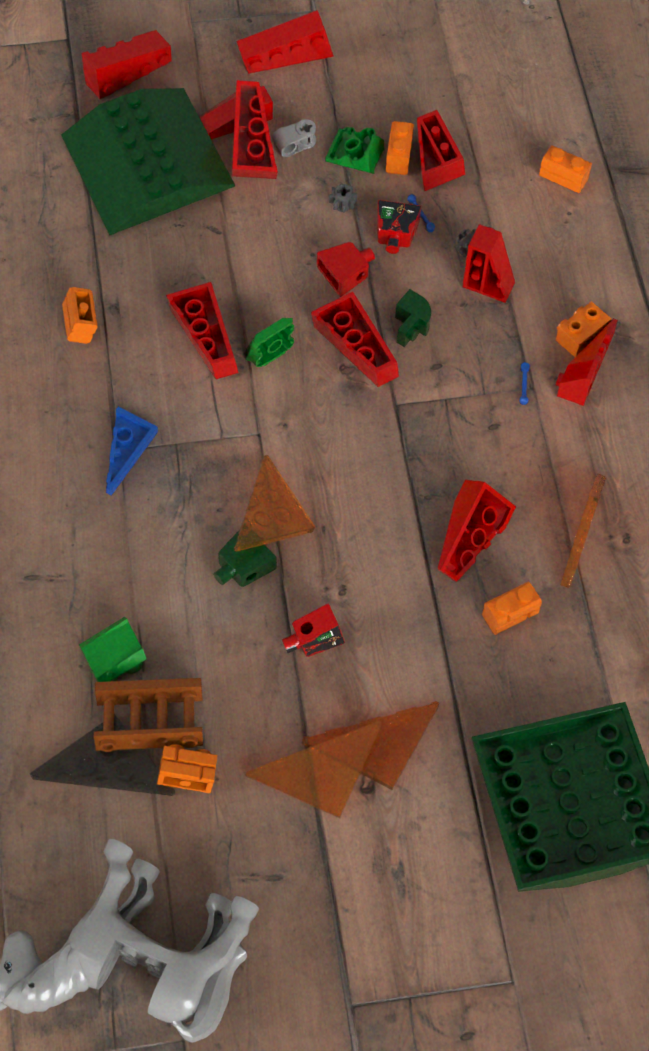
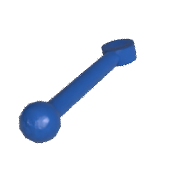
M410 194L407 198L408 202L418 205L416 196ZM421 209L420 216L426 224V230L433 232L435 224L429 222Z
M526 362L520 366V370L523 373L522 396L519 402L522 405H526L529 401L526 395L527 372L530 369V365Z

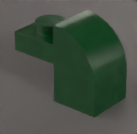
M411 289L396 304L395 318L403 322L398 329V344L405 347L410 340L414 341L419 333L426 337L430 328V304L424 297Z

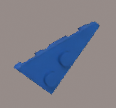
M119 406L116 408V421L113 428V441L109 458L110 465L106 480V493L111 496L158 433L157 426Z

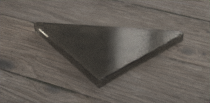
M114 714V731L127 730ZM103 723L30 773L33 780L167 796L175 794L173 787L157 784L159 770L143 749H123L111 752L96 751L94 732L103 731Z

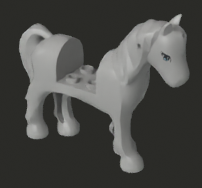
M109 839L103 851L109 863L108 875L93 907L73 928L67 942L58 952L43 963L36 953L33 937L26 931H16L6 938L0 962V1011L9 1007L13 1010H19L24 1014L34 1011L45 1012L51 1007L72 999L78 992H85L88 988L99 990L108 979L121 955V959L132 966H137V964L145 966L148 973L160 978L150 1000L148 1014L163 1022L171 1023L186 1041L193 1043L208 1037L221 1023L229 1001L233 974L238 966L247 958L246 950L240 945V942L248 935L251 921L256 917L259 908L256 904L243 897L235 896L233 901H230L224 896L210 893L205 904L209 913L207 929L200 943L190 952L165 947L131 925L138 914L152 904L155 898L152 884L160 873L159 869L147 861L135 859L131 868L135 880L132 894L118 908L120 894L131 879L127 862L130 860L133 851L124 843L115 839ZM230 914L232 915V920H231V921H230L229 918H228V917L230 916Z

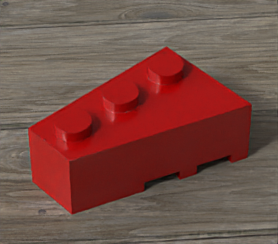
M479 224L468 245L462 287L506 303L515 284V279L502 233L494 228Z

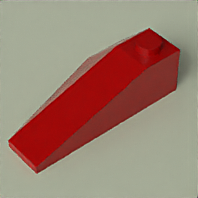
M260 86L266 119L269 121L273 119V101L265 86ZM236 92L199 116L211 140L234 132Z
M613 318L568 364L565 373H559L555 386L559 387L557 397L584 406L615 333L617 319Z
M465 480L454 501L438 570L457 582L476 562V556L483 549L486 550L491 545L490 541L495 535L501 534L505 530L516 506L486 482Z

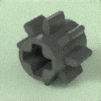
M341 183L336 188L332 187L329 203H333V210L345 213L350 208L354 209L357 193H352L353 186Z
M465 229L456 237L458 244L455 248L463 257L467 256L468 245L476 229H473L472 232L469 229Z

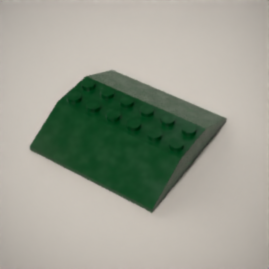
M184 88L136 90L99 104L61 134L109 236L235 187L234 181Z
M626 702L472 736L473 746L518 892L576 886L621 875L649 864V767Z

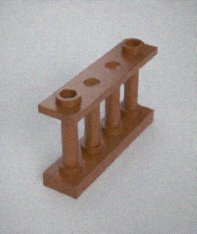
M201 678L95 682L97 706L104 705L103 731L94 732L96 751L111 752L123 749L164 748V746L178 744L185 748L203 746L202 727H195L194 702L203 701ZM184 702V728H168V703ZM157 703V729L141 730V704ZM130 704V730L114 731V706Z

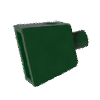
M244 525L219 551L218 558L221 568L214 572L213 575L221 585H224L233 578L239 586L244 587L277 569V557Z

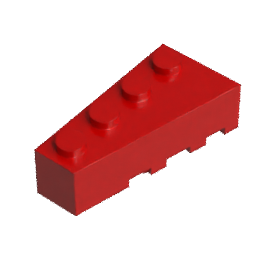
M318 10L236 41L248 74L334 57Z
M157 30L134 36L129 42L118 41L115 46L110 48L105 46L99 47L97 52L91 54L89 51L81 53L85 83L99 99L113 94L115 91L130 85L137 79L172 61L171 45Z
M237 80L232 176L277 179L278 171L265 115L260 83Z
M208 282L166 295L171 312L214 378L217 380L239 373L212 283Z
M354 292L348 293L311 312L314 327L377 387L399 377L396 359Z

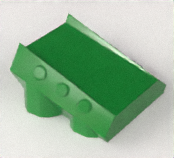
M353 127L339 128L325 161L374 174L382 152L385 151L384 139L378 137L373 128H365L360 132H356Z
M282 318L257 333L246 348V360L251 361L256 367H262L285 354L294 344V338L291 336L294 331L293 318Z
M126 617L79 644L97 682L117 681L118 677L125 672L134 674L140 671L142 662L147 659Z

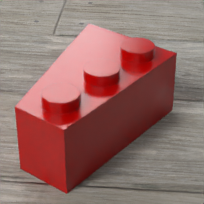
M438 110L417 117L422 179L425 192L465 175L464 158Z

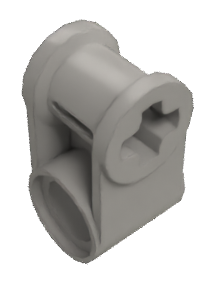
M304 119L277 129L273 133L272 138L283 157H290L295 153L314 147L316 144V136L314 135L316 126L313 121Z

